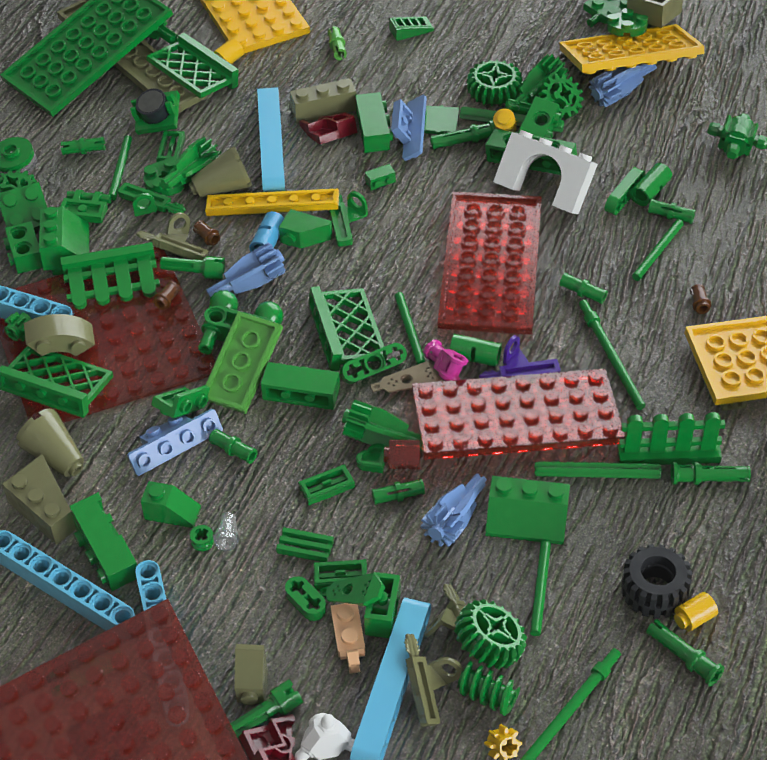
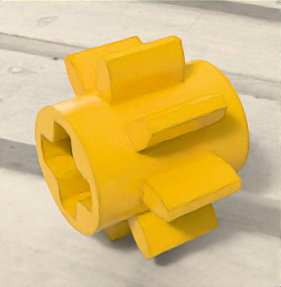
M502 724L499 725V729L489 730L487 741L484 742V745L491 748L488 755L494 760L497 758L499 760H508V758L517 757L519 746L522 745V742L516 739L519 732L513 728L508 729Z

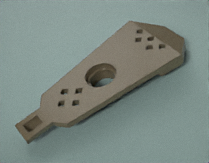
M426 361L385 376L381 382L370 384L372 393L381 390L392 393L424 387L434 388L443 382V378L433 368L434 365ZM404 380L411 381L408 384L402 383Z

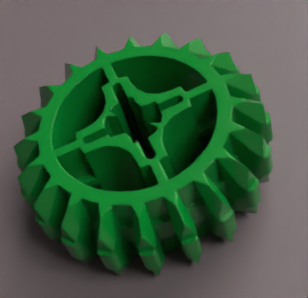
M489 59L488 62L481 61L480 65L475 64L474 68L470 69L466 84L468 93H470L471 98L476 99V102L482 101L483 105L488 103L491 106L493 104L501 106L502 103L506 104L508 99L515 100L520 95L518 89L523 81L521 72H519L518 67L513 66V63L507 64L506 60L500 62L498 59L496 61Z
M482 599L480 602L474 600L463 607L456 618L454 632L458 635L456 640L463 644L461 649L467 650L470 653L469 657L473 656L476 658L478 664L481 662L485 663L487 668L494 666L495 669L499 670L501 667L507 669L521 658L527 646L525 642L527 636L523 633L525 628L518 624L519 619L511 615L512 611L507 612L504 610L503 605L499 607L494 601L488 603L485 599Z

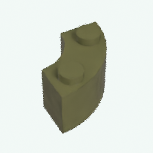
M50 314L24 323L26 345L41 356L52 352H67L78 356L95 345L92 324L77 316Z

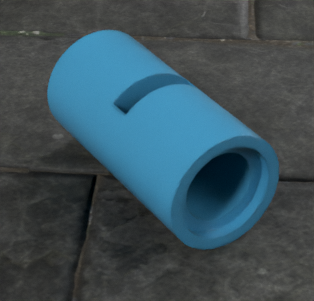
M273 211L265 214L249 246L250 252L268 242L272 244L273 248L275 247L280 237L279 226L284 220L281 214Z

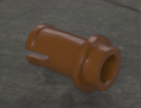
M203 220L195 223L193 231L204 239L205 244L214 246L220 241L218 230L212 229Z
M169 281L160 293L154 295L153 303L158 309L164 310L170 307L171 301L180 292L178 284Z
M696 284L690 289L693 299L692 306L697 313L705 314L710 310L711 301L707 298L705 287L701 284Z

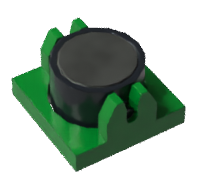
M149 89L141 93L137 99L131 100L133 107H130V110L136 121L135 132L137 135L177 129L180 94L177 90L163 92L159 89Z

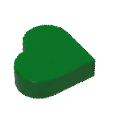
M374 444L368 450L359 452L356 456L357 467L363 471L383 473L387 459L386 448L383 445Z

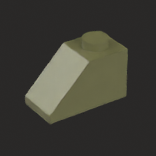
M236 644L234 688L237 703L246 705L261 704L266 698L268 668L264 645Z

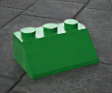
M64 207L40 209L39 252L44 271L62 269L60 257L90 253L89 222Z
M492 476L485 536L534 542L548 541L552 544L564 545L570 484Z

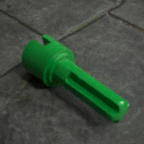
M206 256L204 260L162 257L160 259V269L199 273L205 279L223 280L225 257Z
M288 679L271 690L269 699L228 724L226 729L231 738L237 740L242 731L257 727L277 713L286 715L304 702L299 692L293 690L291 680Z

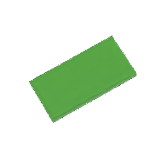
M240 311L237 312L206 382V386L210 388L208 402L244 414L247 413L282 332L283 326L281 324Z

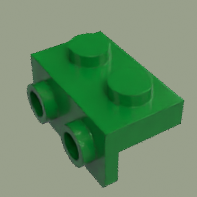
M204 385L192 390L186 387L153 396L151 405L160 410L163 415L174 419L204 409L208 402L210 388Z

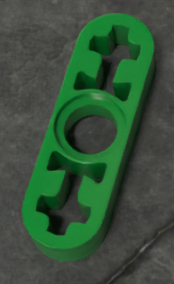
M633 167L610 194L604 210L617 215L631 199L630 191L643 178L645 171Z
M392 343L346 362L340 369V376L346 383H356L401 364L407 357V351L402 344ZM392 348L395 352H400V355L397 357L398 360L393 357L385 361L384 356L392 353ZM369 357H376L379 360L380 365L377 370L369 368L367 364ZM362 363L363 370L357 372L355 378L352 375H347L349 366L355 369L361 366Z

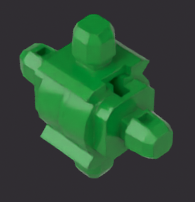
M741 113L733 118L729 115L724 126L714 122L709 124L707 133L714 137H720L718 148H722L730 159H735L744 154L746 157L749 156L752 146H755L757 149L767 148V137L756 135L759 125L758 123H753L748 114Z

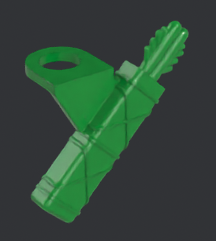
M125 182L118 189L120 198L132 201L135 217L157 212V210L163 213L168 210L171 214L184 213L186 211L183 204L172 203L170 197Z
M352 191L348 194L347 207L344 205L342 195L339 194L338 210H329L338 247L353 244L349 223L365 218L368 215L367 201L359 192ZM353 197L358 198L361 201L362 206L357 205L354 202Z

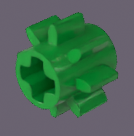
M18 312L12 313L5 319V322L8 324L4 328L6 334L14 341L20 339L23 342L26 340L24 323L32 318L24 312L20 315Z

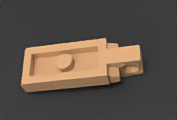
M348 603L331 605L338 657H340V660L347 659L350 674L361 672L359 657L365 656L366 651L358 605Z

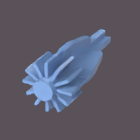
M642 63L634 68L623 66L617 67L614 71H606L589 81L591 83L589 89L592 90L590 95L594 97L595 102L599 101L600 107L604 105L605 108L629 95L643 82V76L656 70L657 66L655 64L646 65Z
M268 242L240 258L224 273L225 279L206 289L207 294L211 298L215 292L220 290H233L234 294L261 287L285 273L286 269L282 263L285 261L279 249L275 250L272 244Z
M475 474L466 486L460 484L443 495L435 506L422 518L421 528L427 529L424 535H429L432 538L430 542L433 543L436 540L439 542L440 547L444 543L449 547L457 540L466 528L477 505L474 500L486 486L485 482L487 479L484 476L480 477L479 474Z

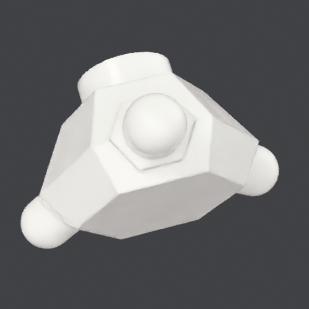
M319 713L309 720V726L304 733L301 748L295 753V759L307 760L311 757L323 760L336 757L344 750L351 752L355 739L351 738L352 733L331 714Z

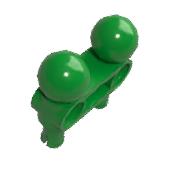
M220 290L211 296L209 308L204 313V322L201 327L204 333L198 345V350L201 353L211 354L216 340L225 342L238 312L239 303L234 293ZM272 301L259 304L255 309L254 315L249 314L278 324H282L284 317L281 307Z

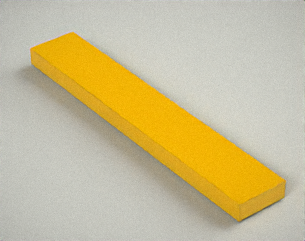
M339 189L207 195L205 212L206 216L259 214L271 211L279 213L289 212L290 209L296 211L338 210Z

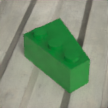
M99 492L70 505L77 531L73 533V536L79 547H85L86 551L84 553L91 566L95 564L98 568L96 574L102 584L107 583L110 590L114 591L136 580L137 562L122 534L119 535L111 523L114 521L111 514L104 512Z

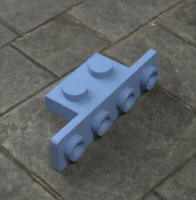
M424 94L409 101L407 106L401 99L394 102L391 131L393 136L398 138L403 144L402 158L404 161L416 158L423 152L427 100Z
M209 409L193 419L185 415L174 419L170 417L167 420L168 422L147 429L146 433L140 436L143 445L127 454L134 473L140 476L208 439L214 429L222 431L223 428L216 411Z

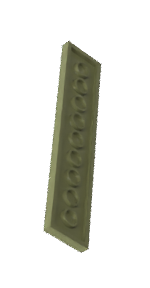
M80 0L58 11V19L64 22L89 0ZM145 40L140 42L114 65L143 91L149 89H159L163 92L177 90L180 94L178 113L207 98V96L199 98L149 63L146 56L157 50ZM158 58L157 60H167V59H165V58ZM169 67L170 69L180 70L179 68Z

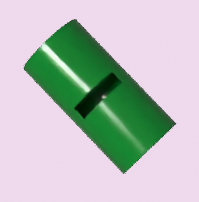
M656 163L631 189L630 196L632 200L640 206L648 205L651 199L672 179L670 168L663 163Z
M454 334L450 350L465 356L468 361L497 367L501 356L502 343Z

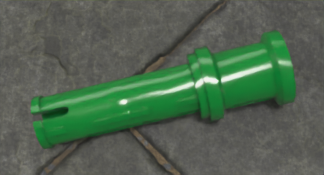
M490 120L486 124L477 126L471 124L467 129L430 136L431 147L434 150L470 141L478 143L479 140L487 139L495 130V125Z
M672 462L670 468L672 485H676L678 482H692L694 485H698L702 481L750 482L751 478L750 466H704L699 462H693V464H677V462Z
M658 619L654 620L656 625L653 623L649 625L646 631L647 634L686 663L687 670L690 672L694 671L705 679V684L712 686L720 679L725 667L709 659L704 650L695 649Z

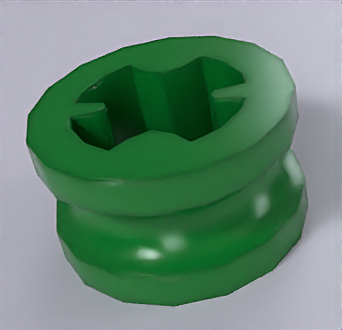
M207 525L194 527L190 532L192 547L201 552L211 549L214 545L213 530Z

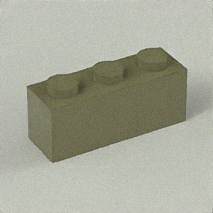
M351 78L290 91L291 111L296 124L299 123V120L303 119L305 121L319 119L321 116L356 111V89Z

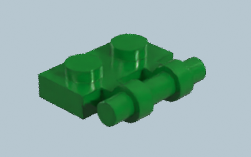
M79 189L67 191V198L63 199L60 207L66 208L87 222L102 224L108 209L107 203H111L112 196L103 194L100 191H95V193H87Z

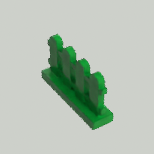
M152 242L60 257L64 281L70 284L71 294H66L67 301L72 302L74 308L78 310L86 307L87 299L96 298V302L104 306L110 302V295L119 294L120 299L127 302L133 298V291L142 290L145 297L151 298L156 294V287H160L159 279L154 280L152 268H157ZM139 271L140 282L131 283L130 272ZM116 274L117 286L108 287L107 276ZM93 279L94 290L85 291L84 280Z
M716 412L708 413L705 415L704 420L695 421L694 415L691 413L680 415L678 421H669L667 415L658 414L653 417L652 422H643L640 415H631L627 418V423L621 424V430L625 432V439L617 440L619 463H659L661 465H671L672 462H677V464H693V462L701 464L721 463L720 445L722 444V437L718 435L720 429H725V420H721L720 415ZM702 429L701 437H693L694 430ZM668 430H676V436L674 438H667ZM651 431L650 438L641 439L642 432Z

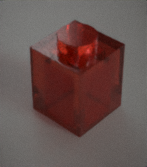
M389 440V447H384V462H389V469H420V440Z

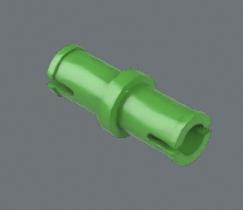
M333 26V32L330 28L328 29L329 46L333 50L335 59L343 60L341 54H343L344 58L347 56L345 40L341 36L340 29Z

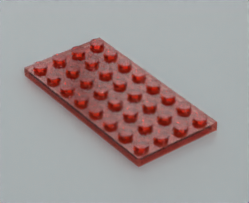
M453 192L437 329L532 335L542 196Z
M606 369L412 384L424 460L619 444V439H625V432L621 430L622 423Z

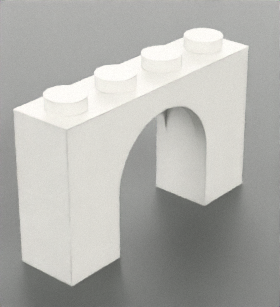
M520 130V133L512 132L493 182L509 189L520 191L530 165L539 157L551 156L556 160L561 169V182L552 206L573 214H579L598 164L592 162V157L580 153L579 156L571 154L573 149L562 145L559 146V149L551 146L553 142L541 137L539 141L532 139L533 134Z

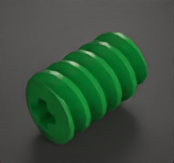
M470 660L458 680L457 689H459L462 696L469 694L472 701L479 699L480 704L483 706L489 704L490 709L493 711L500 708V714L506 716L514 707L521 688L518 687L514 690V680L512 679L504 685L503 675L493 680V670L483 675L484 666L482 665L474 671V661Z

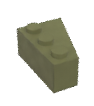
M43 454L2 483L8 503L54 544L57 545L76 530L71 510Z

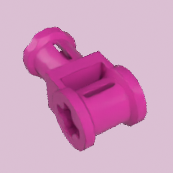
M432 340L424 348L425 358L435 362L433 368L439 372L441 378L451 383H458L460 380L459 374L463 366L467 365L468 359L454 350L443 348L439 340Z

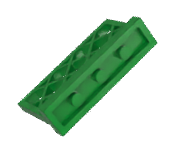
M186 33L178 35V42L146 56L149 63L199 98H203L226 86L230 89L238 87L239 69ZM158 58H165V59H167V60H157V59H158ZM170 59H179L182 61H170ZM169 67L180 68V70L170 69ZM183 68L195 69V71L183 70ZM182 76L194 77V79H185ZM197 77L209 78V80H198ZM196 86H205L206 88L201 90Z
M320 286L310 287L308 305L330 371L340 370V365L370 353L366 350L369 345L376 349L384 347L363 288L321 292ZM350 297H359L360 302L356 304L348 299ZM334 299L338 301V304L334 306L326 302V300ZM344 304L353 310L347 313L340 308ZM359 312L365 315L366 319L363 321L354 315ZM337 314L344 318V320L340 323L332 319V316ZM350 321L358 325V328L353 330L346 326V324ZM363 328L372 332L370 338L360 333ZM343 331L349 334L350 337L346 340L338 336V333ZM356 338L364 342V345L359 347L353 344L352 341ZM349 348L356 352V354L345 356L343 351ZM369 357L367 362L379 360L376 357Z
M27 346L8 367L3 365L0 367V390L84 418L89 413V404L113 378V371L55 352L41 356ZM31 354L40 356V358L27 359ZM58 362L61 365L48 367L47 363ZM44 365V368L31 370L30 368L32 366ZM27 368V372H21L18 369ZM80 369L82 372L69 374L68 370ZM65 372L63 376L52 377L51 375L53 373ZM47 375L48 379H42L39 376ZM101 376L102 378L91 381L89 377ZM86 379V382L74 385L72 382L74 380ZM68 382L70 386H63L60 383ZM90 389V392L88 394L80 392L82 390Z

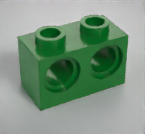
M32 221L6 227L7 237L3 238L6 251L11 250V252L7 253L11 266H16L17 273L20 274L43 268L39 244Z

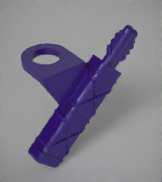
M514 335L509 339L504 349V366H499V372L493 370L484 371L479 375L480 382H485V384H493V382L496 383L498 380H501L502 384H512L522 381L556 378L560 376L561 369L557 359L528 362L520 350V338Z

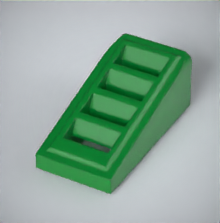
M426 16L389 18V30L396 41L434 31V27Z

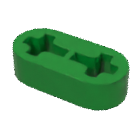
M296 576L286 582L285 591L288 601L306 619L318 621L325 616L326 602L324 597L305 578ZM293 588H296L298 590L302 588L303 595H301L297 590L293 592ZM309 602H310L314 607H316V606L319 605V609H317V610H316L315 608L309 609Z

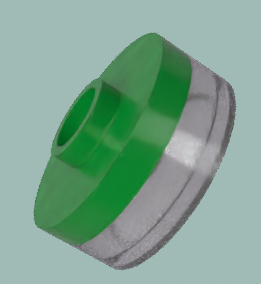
M11 137L0 142V173L7 174L8 170L15 173L17 169H20L21 173L25 171L30 173L35 168L37 156L29 140L22 137Z

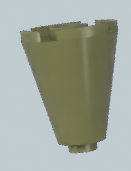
M235 146L229 148L192 176V182L189 183L193 194H198L200 198L253 186Z
M49 408L38 412L41 416L36 420L31 417L19 430L16 437L19 441L17 445L35 458L43 454L48 466L65 477L78 475L84 467V458L58 413L54 409Z

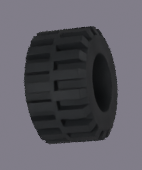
M649 544L646 549L643 546L637 548V553L632 552L624 565L621 592L622 596L625 597L626 604L633 605L632 610L636 613L641 611L642 616L648 617V615H654V619H660V615H664L665 618L671 617V613H675V608L686 602L689 597L692 582V570H690L691 565L689 561H684L685 556L682 553L676 554V549L672 547L666 549L665 545L659 544V547H654V544ZM657 577L665 580L668 584L654 585L645 579Z

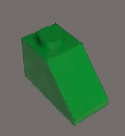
M290 209L279 226L280 243L302 249L332 239V222Z
M148 481L140 501L145 520L194 528L201 510V505L174 485Z

